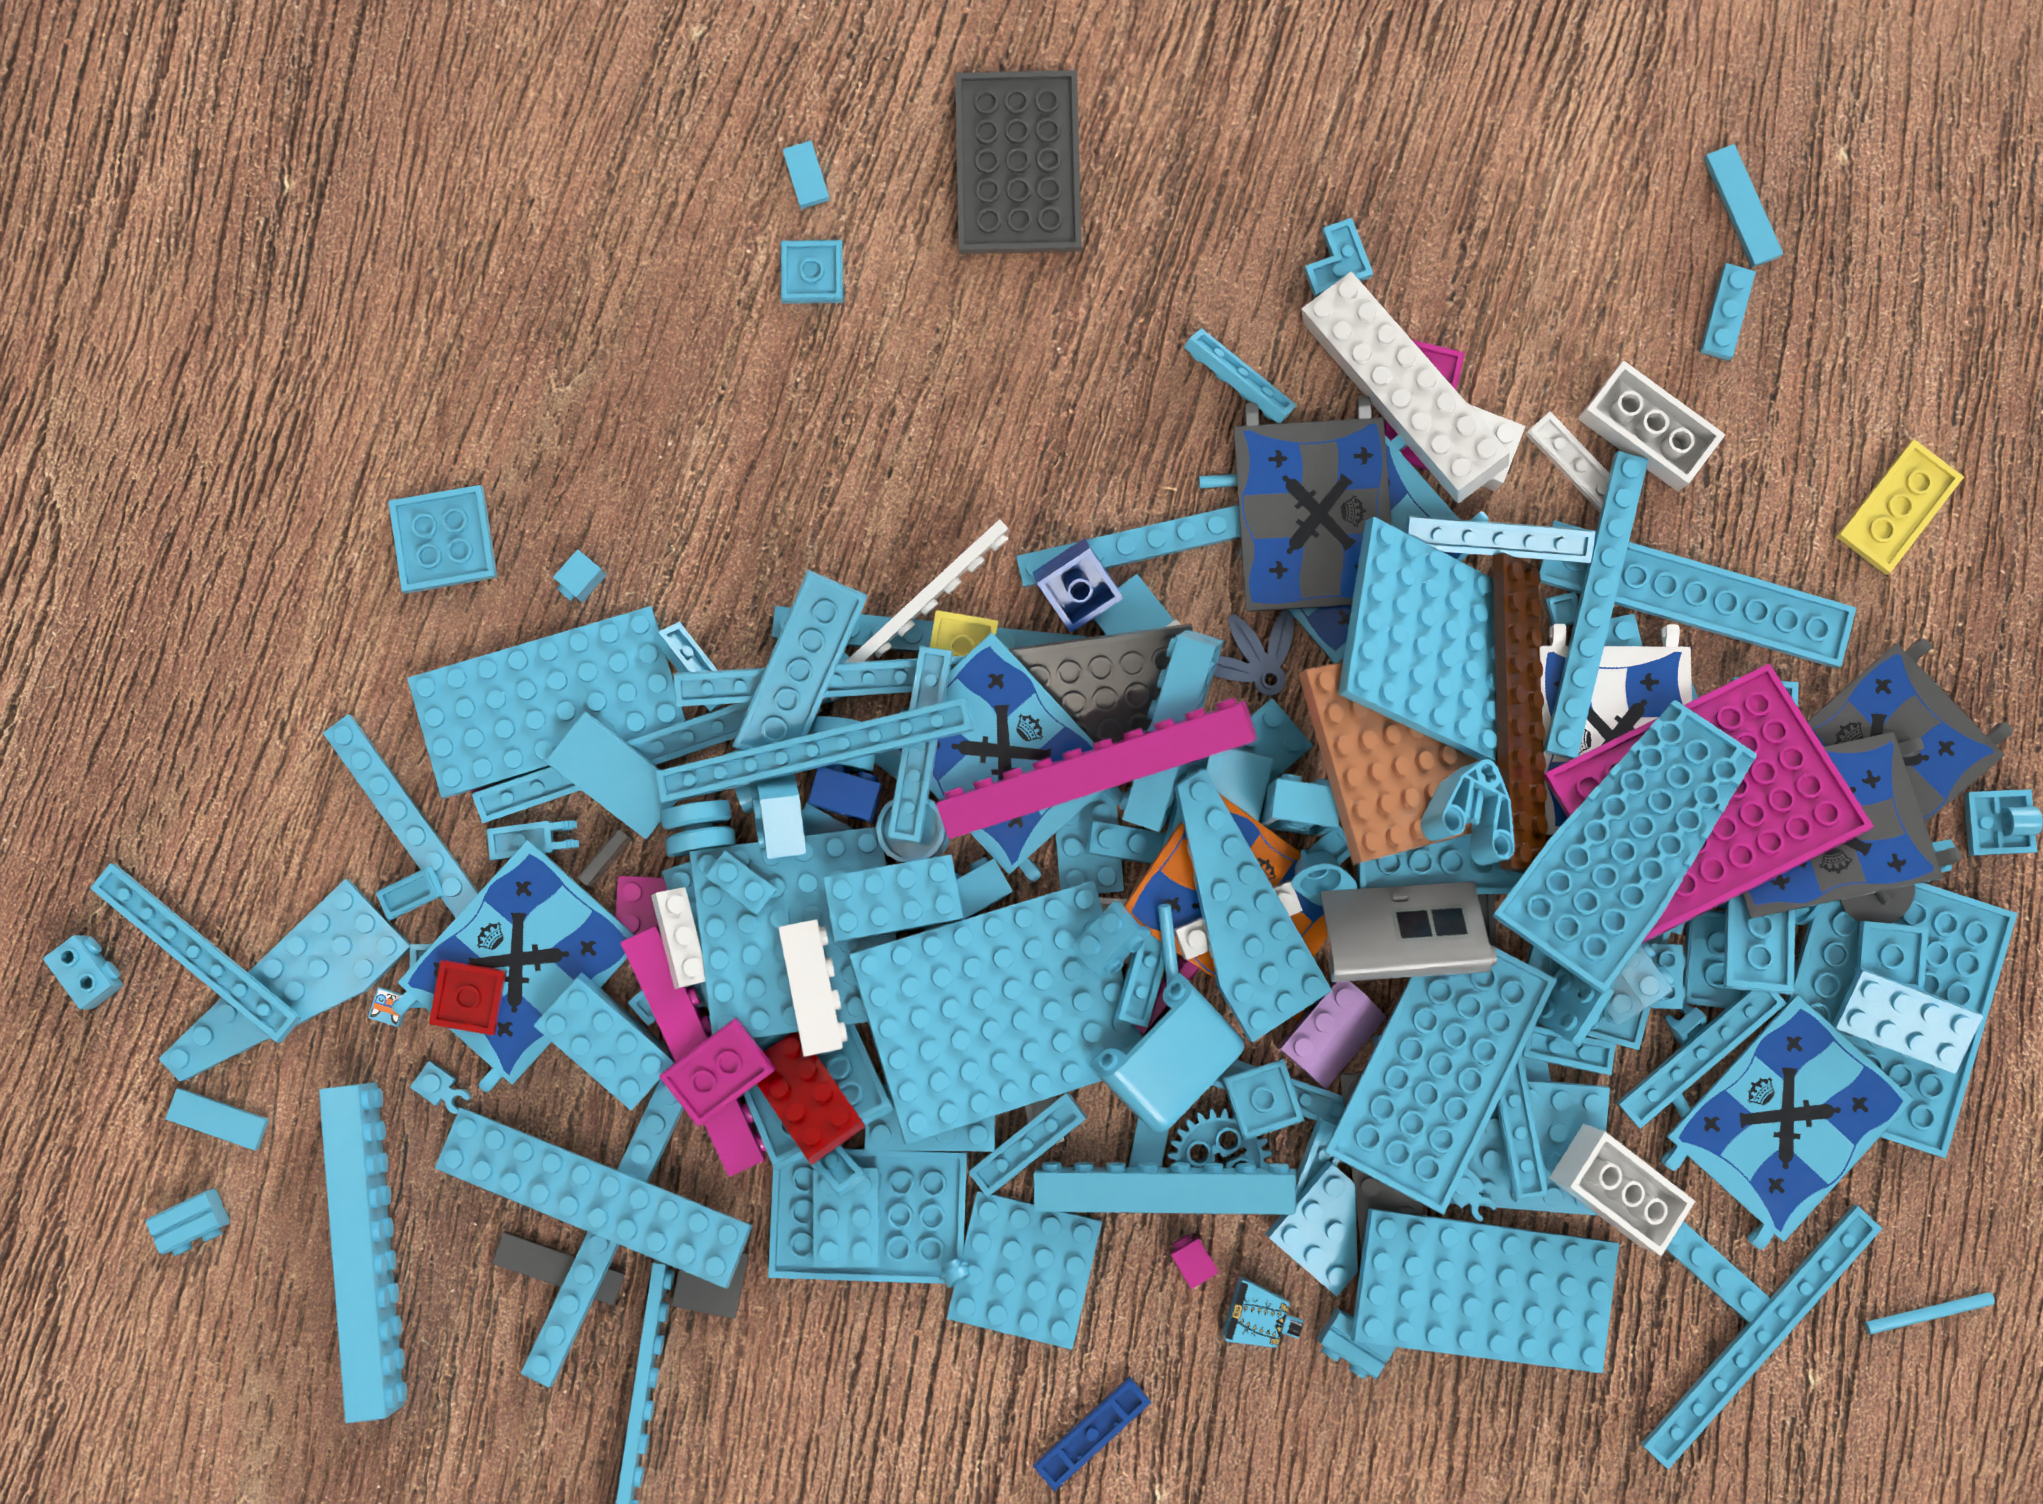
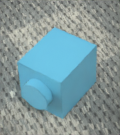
M577 549L553 578L560 583L556 589L571 601L576 597L583 603L607 574Z

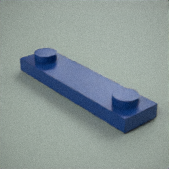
M1128 1376L1033 1463V1467L1053 1491H1056L1152 1403L1151 1400L1134 1380Z

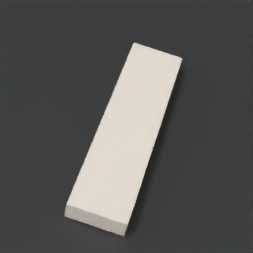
M1549 411L1526 433L1527 437L1601 513L1610 473Z

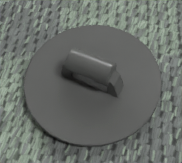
M1915 884L1840 900L1849 916L1858 922L1870 921L1891 924L1900 919L1910 908L1914 899Z

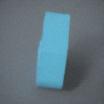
M1488 759L1460 767L1441 781L1421 820L1422 832L1431 841L1461 834L1466 824L1471 823L1470 853L1473 860L1482 866L1510 859L1514 853L1511 800L1498 767L1493 761Z

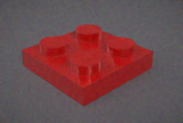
M441 960L429 1025L492 1036L496 1034L507 971Z

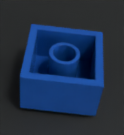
M1085 538L1032 572L1037 585L1071 633L1123 599L1118 586Z
M836 764L828 765L826 768L819 767L808 803L818 809L874 824L884 792V787L878 783L879 779L877 776L860 771L857 777L849 775V770Z

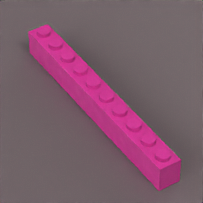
M1230 698L1216 703V710L1205 713L1203 708H1199L1185 713L1186 719L1176 723L1173 722L1172 718L1155 723L1154 730L1143 733L1142 728H1138L1124 733L1123 740L1112 743L1111 738H1107L1093 743L1094 749L1082 753L1081 748L1073 749L1062 754L1064 759L1053 763L1051 758H1046L1032 763L1034 769L1022 772L1021 767L1004 772L1002 773L1004 779L992 782L991 777L974 782V788L964 792L962 787L944 792L945 798L936 803L947 837L952 839L1252 743L1256 740L1257 735L1246 702L1243 700L1236 703L1235 698Z

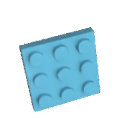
M476 485L388 501L403 593L407 594L498 578L483 486Z

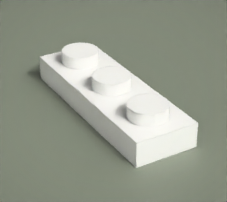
M682 887L651 895L674 989L706 982L702 951L686 888Z

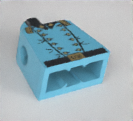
M1239 1276L1222 1336L1228 1342L1277 1348L1281 1334L1299 1338L1303 1327V1319L1287 1315L1290 1304L1287 1299L1245 1277Z

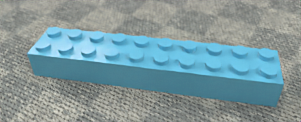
M372 1082L319 1089L345 1423L385 1419L403 1407L404 1402L407 1400L406 1382H402L401 1375L405 1356L403 1349H399L398 1338L402 1332V1321L400 1316L396 1314V1303L399 1301V1287L397 1283H394L393 1270L396 1269L397 1259L395 1251L391 1250L390 1237H393L394 1224L392 1218L388 1217L391 1190L389 1185H386L385 1172L388 1171L389 1161L387 1154L383 1153L382 1140L386 1137V1127L384 1121L380 1119L383 1093L378 1088V1083Z

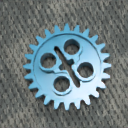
M1209 1108L1208 1118H1204L1200 1112H1196L1198 1122L1195 1124L1187 1118L1185 1121L1189 1129L1185 1131L1177 1128L1176 1131L1182 1138L1180 1141H1170L1177 1148V1151L1167 1153V1156L1176 1160V1163H1190V1168H1197L1205 1163L1214 1162V1155L1216 1153L1226 1157L1242 1147L1246 1148L1245 1153L1225 1159V1166L1223 1168H1233L1234 1164L1238 1161L1256 1164V1168H1269V1163L1264 1162V1158L1272 1155L1270 1150H1262L1261 1148L1268 1142L1267 1138L1257 1139L1253 1137L1242 1141L1234 1114L1229 1118L1226 1108H1222L1220 1116H1216L1214 1110ZM1225 1131H1232L1236 1135V1142L1231 1147H1222L1219 1143L1220 1135ZM1196 1144H1203L1207 1149L1205 1158L1199 1161L1190 1158V1149Z

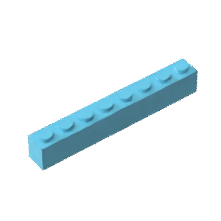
M1050 1161L1043 1162L1042 1166H1038L1034 1172V1212L1296 1215L1297 1210L1296 1169H1289V1165L1284 1163L1269 1164V1168H1256V1164L1239 1163L1236 1164V1168H1223L1221 1163H1205L1203 1168H1190V1163L1179 1162L1172 1163L1171 1168L1158 1167V1163L1154 1162L1139 1163V1167H1126V1163L1109 1162L1106 1163V1167H1094L1092 1162H1076L1074 1167H1062L1061 1162Z

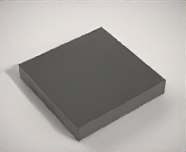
M742 1252L729 1288H723L679 1269L672 1306L735 1319L750 1253Z

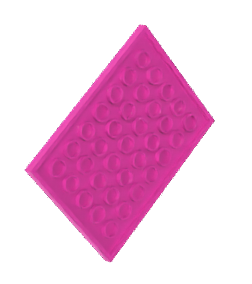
M1770 663L1684 705L1755 752L1757 756L1731 797L1724 812L1716 822L1693 864L1682 879L1681 884L1663 914L1642 943L1870 831L1874 827ZM1656 719L1544 774L1545 781L1567 818L1587 799L1589 794L1604 780L1614 766L1621 761Z

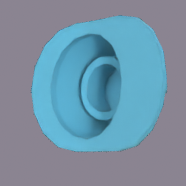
M1307 849L1301 850V858L1295 865L1292 887L1309 901L1322 906L1321 891L1357 889V882L1340 867L1331 853L1326 851L1310 852Z

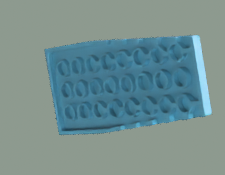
M1674 700L1646 733L1631 747L1621 761L1614 766L1604 780L1589 794L1587 799L1549 839L1496 910L1493 917L1604 995L1663 914L1757 754L1680 702Z

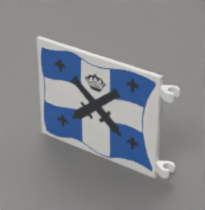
M1554 624L1549 628L1550 646L1539 647L1540 662L1543 666V675L1540 678L1541 692L1544 697V706L1542 708L1543 725L1545 728L1543 750L1568 646H1565V624ZM1669 624L1661 629L1663 647L1604 646L1578 757L1659 718L1674 700L1683 705L1692 701L1690 647H1678L1680 635L1678 625ZM1544 752L1546 759L1544 774L1571 761V759ZM1544 779L1547 791L1545 818L1548 823V830L1546 835H1554L1568 818Z

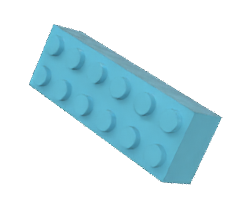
M1185 630L1171 639L1166 654L1171 660L1169 666L1166 669H1162L1157 687L1161 688V693L1157 700L1152 701L1148 713V718L1152 719L1151 726L1148 727L1147 731L1144 730L1143 733L1154 730V724L1159 721L1172 718L1173 722L1176 723L1186 719L1185 713L1204 707L1224 642L1223 640L1190 630ZM1186 764L1134 780L1133 785L1129 791L1125 792L1120 809L1125 810L1122 820L1159 832L1169 821L1176 798L1174 785L1181 781Z

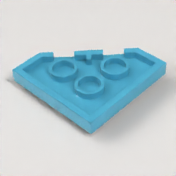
M1328 1160L1297 1196L1296 1215L1281 1214L1265 1234L1335 1296H1338L1358 1273L1355 1183Z

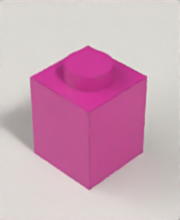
M1187 1234L1172 1243L1174 1248L1169 1252L1191 1289L1219 1273L1197 1235L1191 1238Z

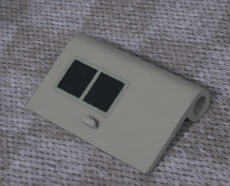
M1474 882L1321 891L1320 896L1330 945L1329 969L1332 982L1490 972L1491 966L1497 963L1496 949L1489 944Z

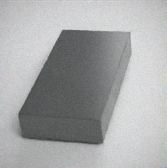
M617 830L578 876V879L586 886L594 887L633 838L626 832Z

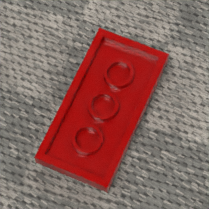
M799 1032L788 1034L764 1051L776 1069L757 1083V1085L811 1165L865 1127V1124L817 1055L804 1057Z

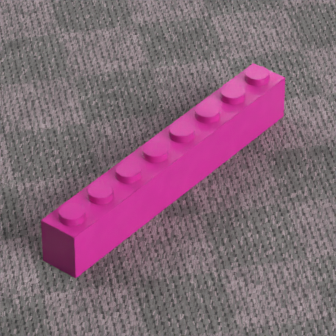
M656 925L620 943L675 1062H677L711 1036V1021L707 1015L702 1016L697 1006L701 1004V1000L694 986L674 989L659 925ZM740 1097L704 1123L728 1177L763 1162L767 1156L760 1133H756L752 1125L754 1119L747 1103L743 1104Z

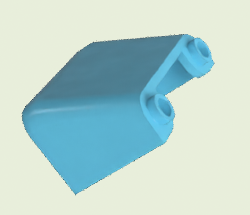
M1180 973L1166 986L1163 992V1000L1170 1008V1011L1127 1055L1116 1048L1107 1049L1089 1065L1121 1102L1155 1132H1163L1169 1129L1240 1056L1244 1049V1040L1189 980Z

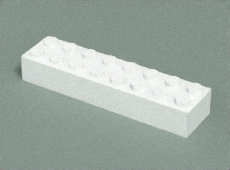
M1352 271L1302 308L1303 324L1361 392L1365 396L1370 397L1373 406L1457 504L1509 466L1510 452Z

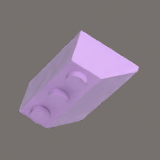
M1350 981L1331 982L1330 987L1332 991L1314 1002L1276 1047L1325 1090L1386 1019L1384 1013L1370 998Z

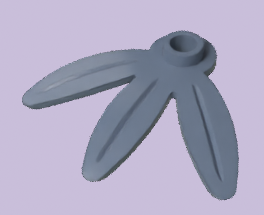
M1282 610L1270 634L1267 654L1253 629L1237 615H1230L1228 621L1232 636L1249 664L1238 659L1219 655L1213 675L1232 681L1254 682L1257 690L1264 695L1272 696L1278 694L1284 688L1286 682L1285 674L1280 666L1288 654L1293 638L1294 624L1292 614L1288 610ZM1267 674L1275 676L1276 682L1274 685L1266 684L1265 676Z

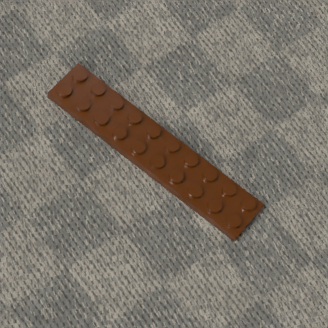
M1500 553L1492 555L1498 769L1511 800L1514 834L1513 856L1510 859L1500 861V869L1524 874L1546 845V832L1548 830V823L1545 818L1547 791L1544 784L1546 759L1543 752L1545 728L1543 725L1542 708L1544 706V697L1541 692L1540 681L1543 675V666L1539 657V647L1542 645V635L1540 632L1541 604L1539 602L1541 578L1538 566L1508 554Z

